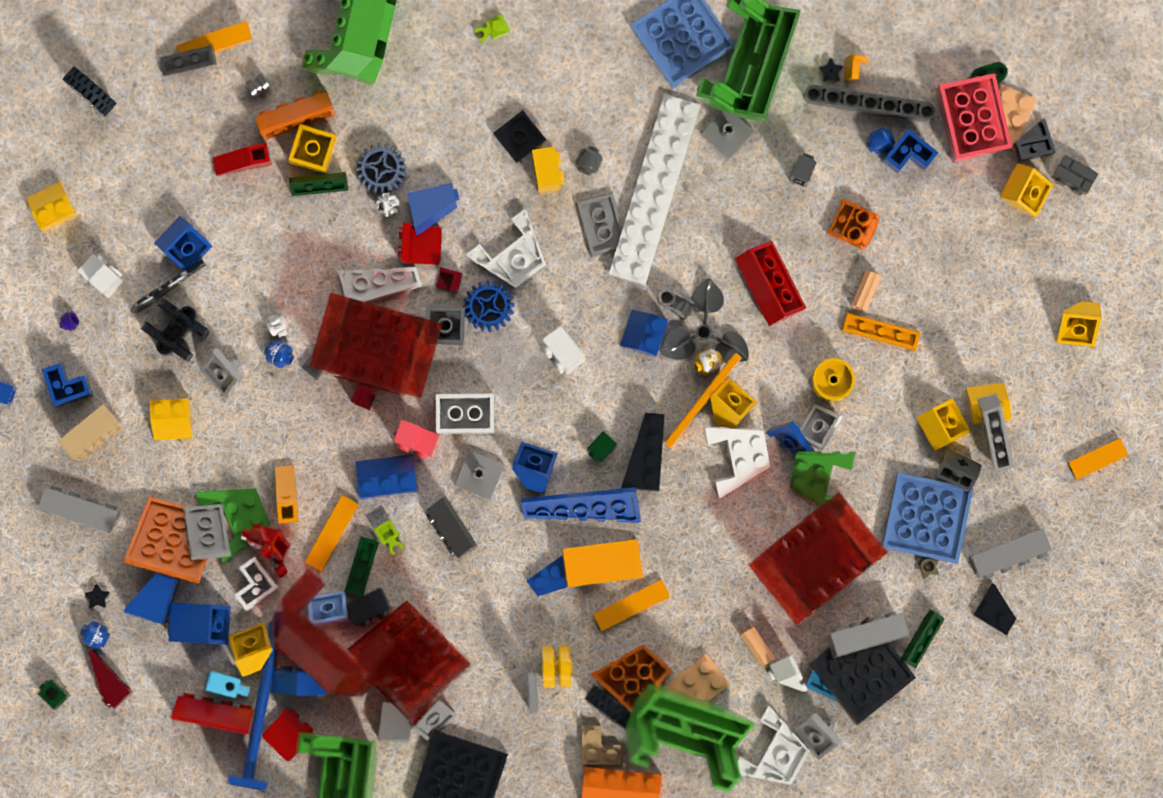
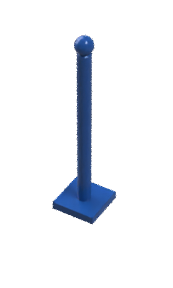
M273 619L268 625L272 652L262 668L242 778L227 776V785L261 791L267 789L268 782L253 779L280 640L279 633L284 629V624L280 619Z

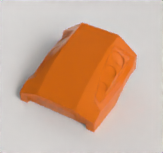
M842 199L838 213L830 229H827L826 234L864 250L870 244L878 227L879 215Z

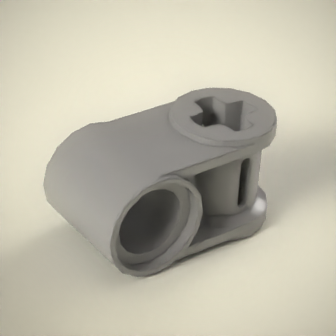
M668 288L661 290L657 296V301L662 307L684 320L687 318L686 314L690 307L695 304L691 299ZM663 293L670 294L671 301L668 303L663 302L661 295Z

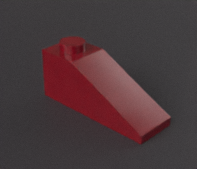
M91 650L89 657L100 694L103 697L102 701L109 708H117L133 691L94 650Z

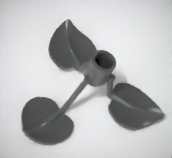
M711 279L704 280L698 285L692 296V301L695 302L694 309L698 312L705 311L703 324L697 328L696 335L692 337L683 328H675L669 331L664 339L660 353L671 359H686L695 351V344L692 340L696 338L701 340L712 338L720 342L716 346V351H719L724 363H727L734 353L742 357L740 362L747 361L749 358L748 347L740 334L728 331L724 334L723 339L714 336L712 328L707 325L708 311H718L723 306L724 296Z

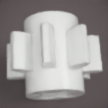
M387 192L377 197L378 200L375 205L380 214L384 213L385 217H388L398 212L399 200L395 195L391 196L390 192Z
M277 314L269 317L270 323L266 325L273 337L278 335L281 338L288 334L286 329L290 328L283 315L278 317Z

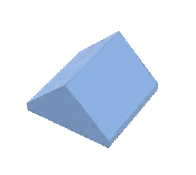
M344 591L307 597L310 627L350 620L349 612L345 606L347 599Z

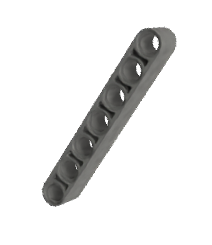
M810 85L804 94L805 101L811 105L921 122L930 121L936 112L935 106L930 102L820 85ZM816 91L818 98L811 99L808 92ZM834 94L837 100L831 102L827 99V95ZM847 97H853L856 103L853 105L846 102ZM865 100H872L875 106L872 108L867 107ZM884 103H891L893 105V110H886L884 108ZM904 105L910 106L912 113H905L902 107ZM928 108L931 115L924 116L921 109Z

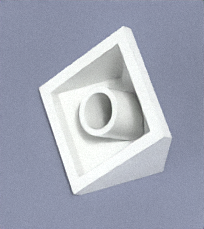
M814 404L800 431L812 447L823 451L841 421L842 416Z

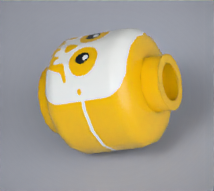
M712 348L697 353L695 362H693L695 371L697 373L700 372L703 376L720 371L721 365H723L721 354Z

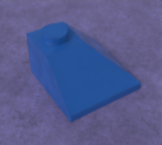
M521 442L512 465V470L525 488L544 494L558 453Z

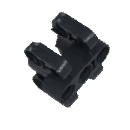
M162 298L157 306L173 316L163 332L147 321L141 327V330L155 340H158L156 348L160 354L170 356L175 353L189 362L194 354L182 347L181 343L191 330L204 339L208 336L210 330L196 321L197 312L192 307L185 306L179 310L172 303ZM186 311H192L193 316L191 319L184 314ZM176 326L182 329L181 334L178 336L172 334V330ZM164 344L170 347V349L163 352L161 346Z

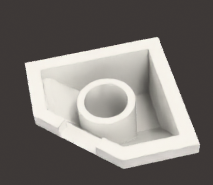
M792 655L769 665L770 669L767 671L772 681L776 679L777 683L802 692L807 691L806 685L802 682V675Z

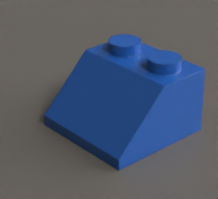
M181 216L154 242L183 271L197 263L212 247Z
M631 310L620 346L656 358L668 319L651 313Z

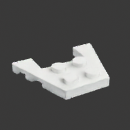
M525 209L511 219L523 236L500 254L491 259L480 244L466 254L468 258L515 289L546 266Z
M703 426L708 445L724 440L727 442L733 475L714 480L718 498L724 497L770 467L764 431L762 429Z
M767 706L760 722L777 732L758 766L739 757L737 761L740 773L748 777L791 785L810 750L773 709Z

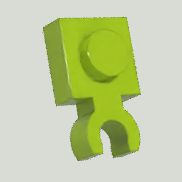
M502 14L485 21L487 27H478L474 30L475 34L478 32L484 33L479 42L486 41L490 35L494 40L510 32Z
M391 519L374 528L383 546L389 543V551L392 555H395L393 551L395 545L400 546V549L404 550L403 544L396 540L400 535Z

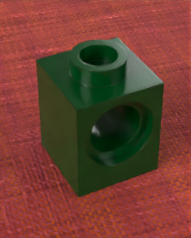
M603 431L587 448L590 451L588 455L594 461L599 459L602 462L617 446V443Z
M54 679L50 681L45 680L40 685V691L37 693L53 710H57L70 696ZM50 688H55L57 691V696L54 699L48 695Z

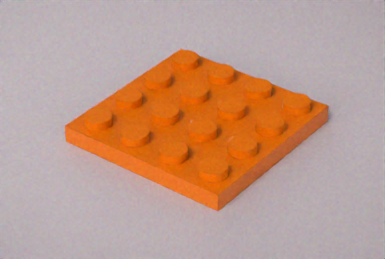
M149 496L125 555L124 563L199 584L208 558L191 560L183 512L185 506Z

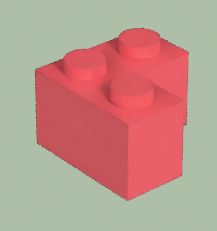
M401 420L394 443L402 451L409 452L410 449L416 451V456L427 459V456L432 457L440 435Z

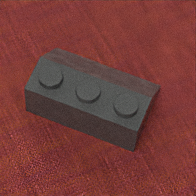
M446 496L426 509L429 513L426 517L432 525L435 523L439 528L436 531L442 541L446 539L450 545L447 549L452 557L457 556L459 559L477 547V544Z

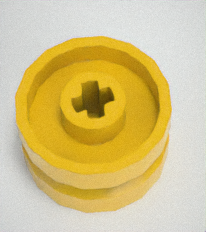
M831 358L824 360L812 373V389L817 397L823 401L832 403L841 401L854 388V371L842 359ZM830 377H836L837 381L835 383H831Z
M560 645L558 647V658L554 657L553 646H542L544 688H554L555 676H559L561 688L571 687V675L573 674L570 646Z

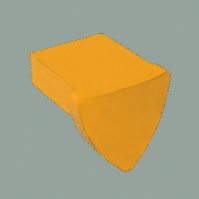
M853 54L845 57L844 81L859 79L860 63H868V57Z

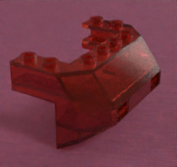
M308 568L281 598L272 617L273 645L332 697H362L375 685L372 676L398 648L397 643L381 630L355 659L301 614L325 586L322 583L323 580Z

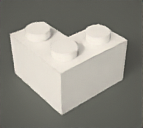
M92 254L79 268L78 272L103 295L109 298L124 282L120 278L122 274L112 265L107 267L106 264L108 262L101 255L96 257Z
M254 556L239 567L250 582L249 585L235 594L246 611H249L279 589L258 557Z

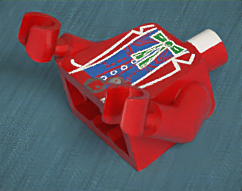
M254 524L251 530H243L241 538L246 540L254 551L262 554L266 559L269 557L273 558L274 563L279 565L274 570L280 578L286 575L288 570L283 561L290 544L280 530Z

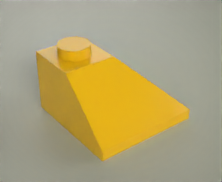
M1081 301L1064 310L1057 343L1095 347L1102 318L1100 303Z
M730 377L710 396L715 421L721 427L735 428L757 403Z
M265 622L229 635L234 660L242 677L261 670L272 652Z

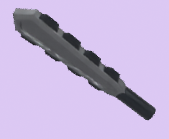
M201 259L136 301L130 309L131 313L143 311L170 292L188 277L206 266L204 261Z

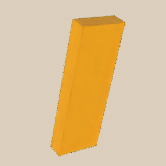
M1121 438L1068 462L1077 480L1128 456V453Z

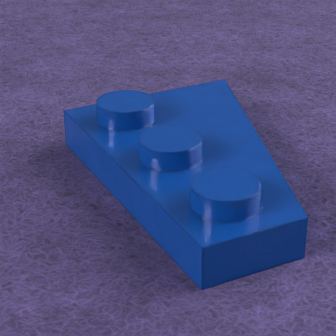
M794 422L773 427L766 432L768 436H774L781 442L779 446L783 450L785 448L793 454L794 460L798 451H815Z
M560 556L527 580L537 596L567 588L563 556Z

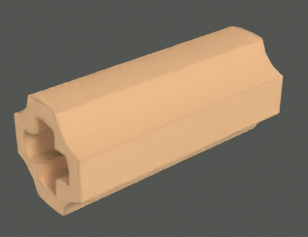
M868 270L865 271L851 304L852 307L864 312L867 311L880 280V275Z
M754 626L740 635L761 667L775 659Z

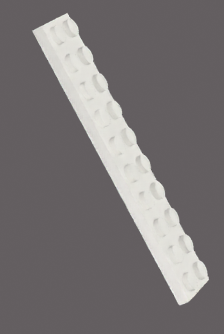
M664 94L609 275L646 285L701 105Z

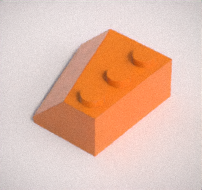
M643 644L590 675L632 712L636 700L644 690L653 684L661 686L673 671Z

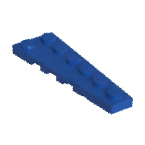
M636 487L521 498L524 518L557 520L578 518L579 521L598 519V521L602 522L608 519L617 520V522L641 523Z

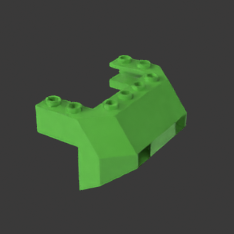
M341 0L330 50H306L302 68L320 75H344L372 86L376 81L384 59L397 0Z
M727 0L726 6L744 19L737 43L734 46V52L728 64V70L723 82L714 80L712 84L702 78L697 88L696 97L715 109L744 119L765 123L795 35L801 10L769 5L763 0Z
M653 684L649 685L636 700L625 730V736L631 762L648 766L647 754L656 757L660 752L658 743L706 758L712 787L730 792L741 779L735 748L756 724L721 705Z
M299 733L298 753L323 756L317 798H373L377 767L376 741Z

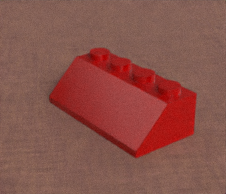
M773 241L751 248L734 258L769 326L806 309Z
M183 693V696L177 697L171 714L172 720L250 734L254 710H251L252 706L240 704V707L232 706L233 702L221 700V704L213 702L214 698L204 696L202 700L195 699V695L190 693Z

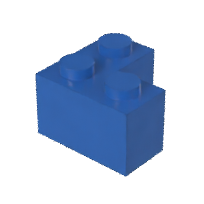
M908 129L884 159L883 163L898 174L910 159L925 171L939 152Z
M60 363L42 369L53 406L58 408L94 396L89 379L85 375L68 380L64 365Z
M281 666V669H273L272 693L294 696L326 695L328 672L320 671L319 667H308V671H305L303 667Z

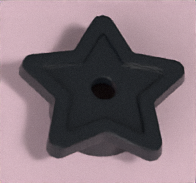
M830 58L827 65L819 67V70L824 74V82L830 79L837 82L840 81L839 72L843 69L842 65H835L834 61Z
M96 584L93 591L85 593V596L90 600L89 608L97 605L105 608V599L110 592L102 591L99 585Z

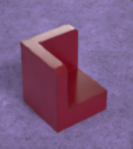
M440 267L436 287L458 293L463 274Z
M358 384L351 403L370 411L377 392Z

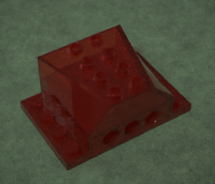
M330 292L309 367L328 372L336 378L404 397L407 394L422 399L443 324Z
M838 492L762 552L748 566L794 624L798 626L888 552L841 493Z
M407 600L347 648L351 656L361 665L375 688L414 727H416L449 685L472 666L470 661Z

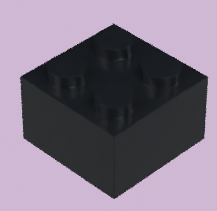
M381 587L345 604L355 626L360 625L362 628L373 623L371 619L375 617L381 619L390 614L389 610L392 609Z

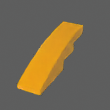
M245 21L191 39L176 47L178 53L211 45L214 46L215 54H218V52L235 48V45L253 41L248 22Z

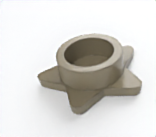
M922 557V562L916 564L915 568L922 571L923 579L927 578L930 574L938 575L939 572L936 565L939 560Z

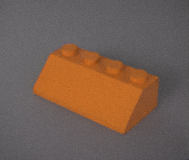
M320 90L314 92L312 97H300L294 100L295 103L289 105L283 103L278 105L275 110L270 111L267 109L259 112V115L255 116L264 141L294 131L299 128L300 124L308 126L336 116L328 92Z
M585 766L582 798H660L662 774Z

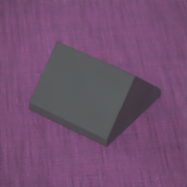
M426 306L425 344L464 345L465 308Z

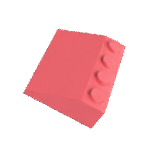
M995 73L942 84L937 87V98L953 163L1012 148Z

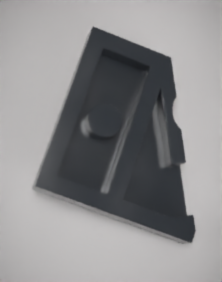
M1045 118L1013 144L1019 162L1056 153Z
M992 583L973 616L1007 635L1016 621V617L997 587Z

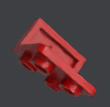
M403 223V228H399V239H402V247L398 246V258H401L402 264L439 265L441 262L442 229L431 226L417 235L415 227L411 223Z
M285 708L280 713L281 715L262 734V738L286 761H290L298 753L299 733L314 734L312 732L314 728L308 722L303 723L299 719L300 715L293 708Z

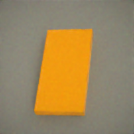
M638 539L562 549L567 588L643 577Z

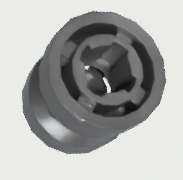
M262 73L257 75L254 80L245 82L254 99L259 97L260 93L271 90Z

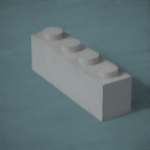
M997 393L978 398L989 457L994 471L998 472L1013 468L1003 410Z
M51 485V488H44L37 509L113 534L120 512L116 511V506L106 503L104 507L98 505V500L88 497L86 501L80 499V494L69 491V494L61 492L62 488Z
M1042 528L972 555L970 560L977 577H983L986 580L994 577V572L1001 570L1004 573L1012 570V565L1019 563V566L1030 563V558L1036 556L1037 559L1048 556L1047 552L1052 549Z
M894 611L885 614L883 619H878V616L867 619L866 624L861 625L860 622L850 624L849 628L845 630L842 627L832 629L831 634L827 635L826 638L832 657L836 658L909 636L903 613L896 615Z

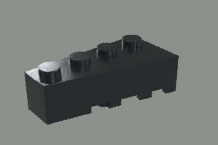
M645 413L621 489L636 487L638 491L659 492L665 414Z

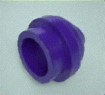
M74 312L64 313L60 318L59 327L69 331L75 330L79 325L77 315Z

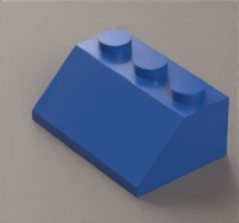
M413 454L356 461L359 499L418 492Z

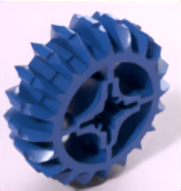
M487 280L485 287L479 282L480 288L478 290L475 286H472L474 293L467 292V295L471 298H464V302L469 303V305L463 306L465 310H469V312L465 313V317L472 316L468 320L469 324L476 321L474 328L477 329L480 324L482 325V332H484L485 326L488 327L489 332H492L491 326H495L496 331H499L498 324L505 327L506 324L503 320L511 321L507 314H514V311L509 308L515 307V304L508 303V301L513 300V296L506 297L510 292L509 289L502 292L504 285L501 284L499 288H496V281L493 282V286H490L489 280ZM486 291L494 292L488 299L478 296ZM499 295L505 302L504 312L496 307ZM474 301L482 306L479 317L473 311ZM493 302L492 307H494V310L488 309L485 312L486 307L483 303L489 304ZM489 314L499 316L494 321H483Z

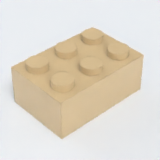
M103 404L59 439L58 442L72 459L84 461L91 456L90 451L95 447L99 449L106 443V438L110 435L112 437L117 435L121 431L120 427L123 424L112 410Z

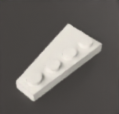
M417 267L338 271L348 308L422 287Z

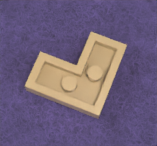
M582 726V765H620L621 745H601V726Z

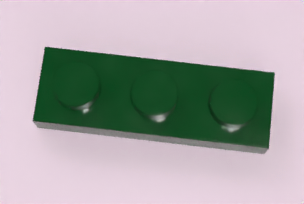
M346 172L289 178L291 196L349 191Z
M360 537L344 592L360 597L364 595L379 541Z
M929 609L900 659L916 669L945 619Z

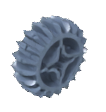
M378 143V149H375L372 144L370 145L372 151L369 152L368 149H364V152L367 154L366 156L359 154V158L363 161H356V165L361 167L356 168L355 171L362 174L358 175L357 179H364L361 185L365 186L368 184L367 191L374 187V194H377L378 189H381V194L385 193V188L388 189V192L392 193L391 186L398 189L399 187L396 182L398 181L401 184L404 182L400 176L406 177V173L401 170L407 169V165L401 164L406 160L405 158H399L402 155L400 151L395 153V146L389 150V144L386 143L384 149H382L381 143ZM382 154L377 162L368 163L373 156ZM388 155L395 160L397 169L387 165ZM383 163L384 168L387 170L383 171L379 175L377 166L380 167V165ZM366 168L376 173L375 182L367 177ZM385 175H394L390 181L381 183Z

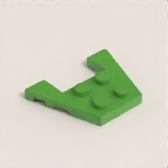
M798 451L795 456L790 488L835 516L842 518L846 500L827 494L832 468L835 465L852 470L856 452L840 453V451H833L832 453H822V451Z
M256 488L195 493L200 506L214 505L219 502L223 506L235 537L234 540L228 542L230 556L221 557L223 563L228 561L248 543L241 538L244 529L251 530L254 524L266 527L270 525Z

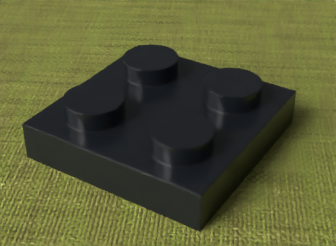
M523 110L493 133L516 164L546 141V138Z

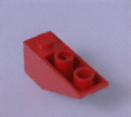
M267 143L244 147L212 157L216 176L272 165Z

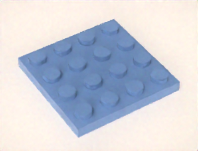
M668 0L630 25L672 89L734 49L735 46L705 0Z
M898 472L882 548L958 564L974 488L971 491H967L954 484Z

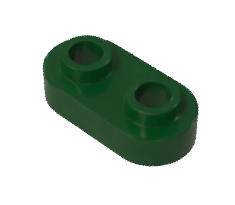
M995 62L974 69L970 79L975 78L977 75L994 74V70L998 69L1001 72V75H995L998 83L1006 78L1008 69L1004 63Z

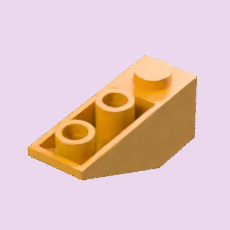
M294 465L275 467L279 524L300 522Z

